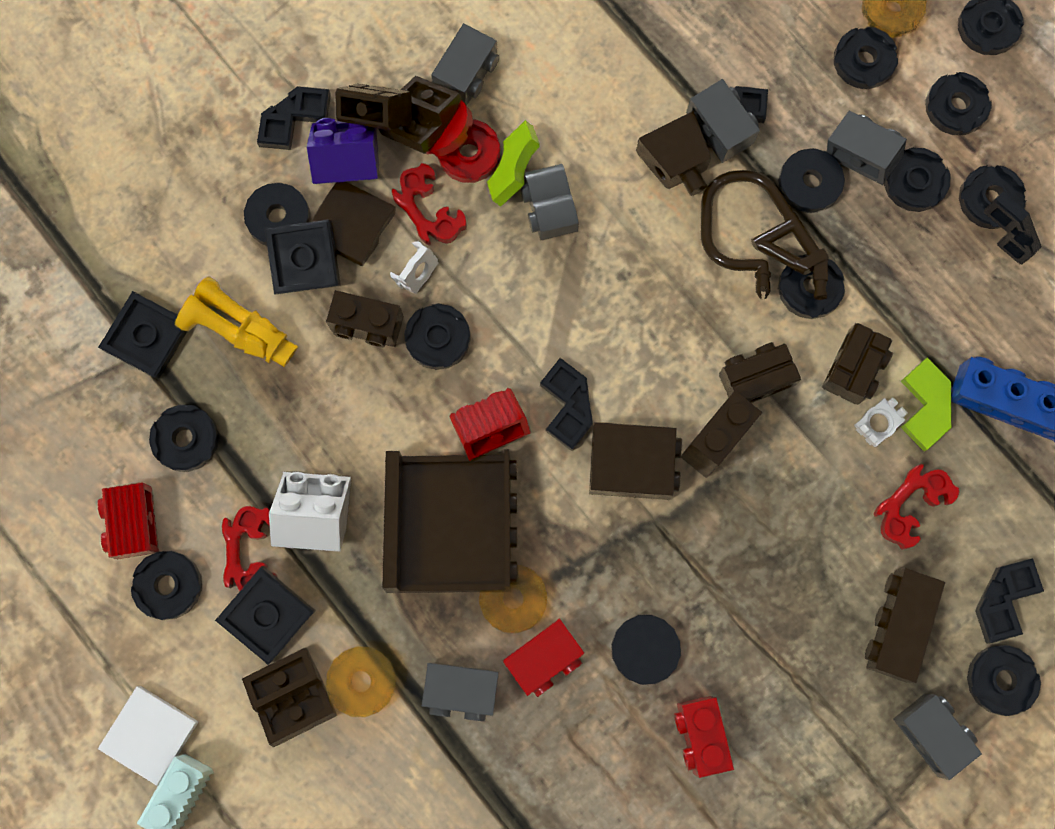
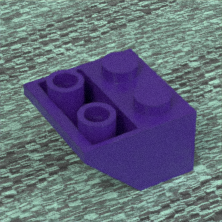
M322 118L317 120L316 123H312L307 142V153L313 184L378 179L377 128L335 121L333 118Z

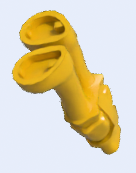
M210 276L204 278L198 284L194 296L190 295L187 298L175 321V326L183 331H190L197 324L203 325L224 337L234 345V348L244 350V353L264 359L266 357L265 361L269 364L274 361L285 367L298 348L297 345L286 339L287 334L279 331L265 317L262 318L256 310L250 312L226 295L220 289L219 283ZM209 306L227 314L239 322L241 326L238 327L211 310Z

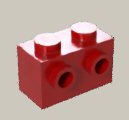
M559 618L505 658L503 663L527 696L534 692L539 697L554 685L551 681L552 677L561 671L567 676L583 664L579 657L585 653Z
M708 696L677 703L678 713H674V718L679 735L684 734L687 748L683 749V757L687 770H692L693 774L698 778L734 770L717 697Z

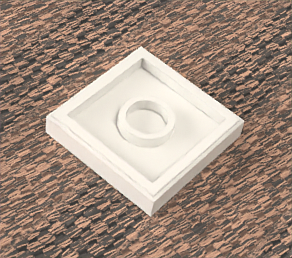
M137 686L98 747V750L158 786L173 758L179 755L198 721L145 688Z

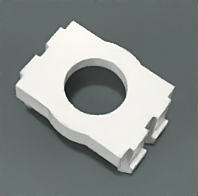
M419 241L412 243L417 248V252L408 261L401 274L398 276L390 272L391 278L401 289L405 288L415 294L429 279L431 273L438 265V259L433 255V252ZM424 262L425 267L422 274L415 278L417 267Z
M893 397L888 401L885 398L882 399L875 407L869 409L863 418L854 425L857 428L856 431L866 438L865 440L869 445L877 447L884 439L890 437L896 431V428L905 421L903 417L908 412L903 407L896 411L894 407L898 402ZM874 414H882L887 418L888 428L885 432H876L871 428L870 419Z

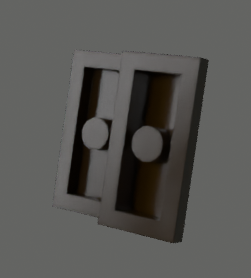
M414 76L400 89L410 91L412 94L411 124L403 127L399 126V128L393 130L378 129L381 135L425 154L443 134L458 109L462 97L456 91Z
M336 182L311 222L331 220L336 254L363 266L378 246L379 236L394 217L396 206L348 182Z
M306 647L242 678L252 708L258 713L268 743L273 748L337 716L327 689Z

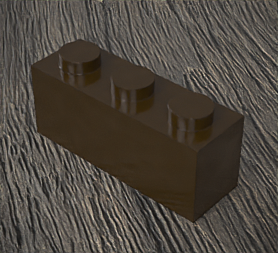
M907 568L895 570L894 574L891 573L884 589V592L888 594L884 607L881 606L875 618V626L878 627L874 640L871 639L865 651V659L868 660L866 669L906 683H917L945 586L944 581Z

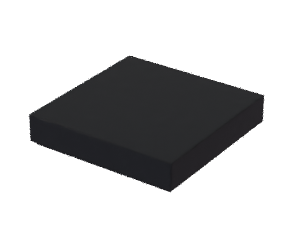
M331 220L265 229L274 295L341 286Z
M132 291L98 348L159 380L188 331H183L175 326L177 314Z
M261 566L215 621L269 665L314 613L315 609L264 566Z

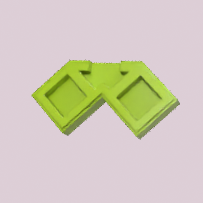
M928 357L901 380V383L924 405L901 426L904 432L923 451L928 450L951 429V381Z

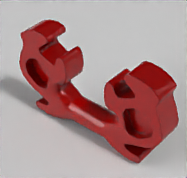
M421 163L418 167L403 171L400 176L402 194H399L396 189H392L393 199L400 208L405 210L412 220L421 241L428 246L431 245L430 238L428 237L430 235L437 241L445 244L453 242L460 232L465 231L467 228L466 217L462 210H457V217L452 218L448 216L450 214L449 207H443L436 212L437 220L431 222L424 217L414 201L415 195L425 198L434 192L433 184H425L426 179L436 180L434 170L429 165Z
M924 465L915 466L907 473L904 483L895 493L877 506L874 512L875 517L885 512L881 524V534L886 540L898 544L901 550L911 548L919 543V536L911 537L909 535L911 528L920 527L919 521L911 515L902 517L899 514L902 504L915 490L922 488L924 490V501L932 507L940 504L938 500L940 495L944 496V505H950L956 501L959 495V488L953 485L952 480L945 471L937 469L921 476L920 472Z
M244 506L237 512L232 526L230 519H223L222 534L226 541L227 563L223 574L225 587L232 588L233 580H235L239 591H241L261 566L268 567L265 563L255 562L251 563L249 569L245 571L240 563V540L244 533H248L249 538L255 540L267 537L265 533L261 532V528L264 522L269 525L270 509Z

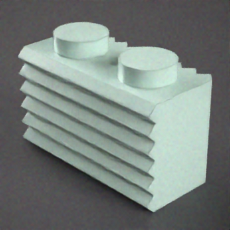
M187 754L174 757L137 824L144 829H180L185 826L184 821L188 819L187 815L192 813L191 808L195 806V801L199 800L198 795L203 793L202 788L206 787L205 782L210 780L209 775L214 774L213 769Z

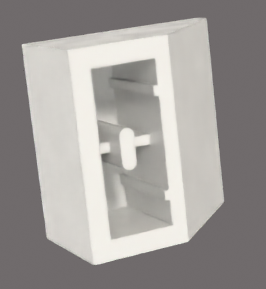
M283 472L269 511L271 546L340 551L346 532L351 477L334 474L318 475L304 474L302 472Z

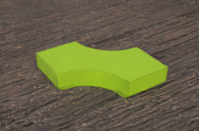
M526 120L503 141L504 151L502 159L494 174L487 181L492 201L500 207L524 186L526 166L532 155L540 147L533 125Z

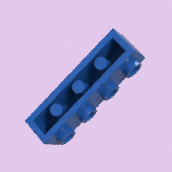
M971 357L960 364L951 390L952 403L1055 442V384L1028 379L1025 373L1019 370L999 368L994 366L993 361L984 357Z

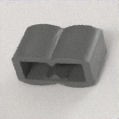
M563 164L525 172V183L521 188V194L524 203L530 202L533 211L528 213L532 233L538 231L541 241L578 232L579 221Z

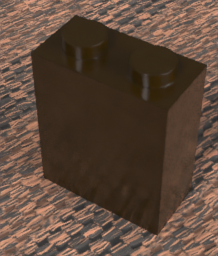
M734 391L687 447L681 458L707 478L722 463L763 412L737 391Z
M595 422L592 433L589 494L670 500L673 497L674 491L679 492L680 471H675V458L681 457L682 438H676L677 428Z

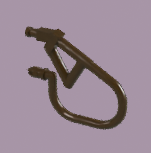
M749 170L729 171L712 180L706 187L701 200V242L708 257L717 265L729 270L757 271L755 272L756 294L762 299L761 292H765L764 299H767L771 292V272L769 271L768 262L764 259L729 258L715 247L712 239V202L717 191L732 182H751L757 184L767 192L785 222L752 238L753 247L757 251L803 275L812 272L815 288L814 299H827L826 286L829 256L824 248H818L775 183L765 175ZM793 233L807 254V257L802 259L773 244V242Z

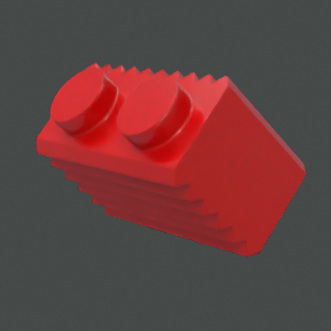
M507 388L505 391L492 393L487 399H482L481 402H476L474 405L463 406L456 413H451L449 416L469 461L531 433L526 416L510 388Z
M141 482L103 488V498L98 499V512L101 519H105L106 532L101 534V545L103 551L108 553V557L118 560L159 552L152 487Z

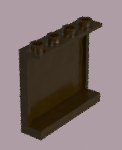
M504 449V455H481L470 461L467 455L402 456L400 451H386L382 588L386 593L511 592V582H518L517 561H511V548H517V527H511V514H517V493H511V480H517V460H510L509 449Z

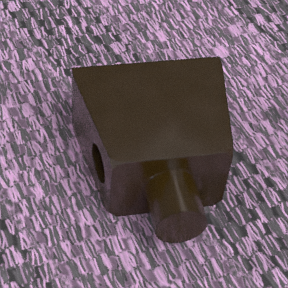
M693 111L638 139L637 154L665 188L671 189L683 183L690 196H694L707 187L701 173L707 170L711 157Z

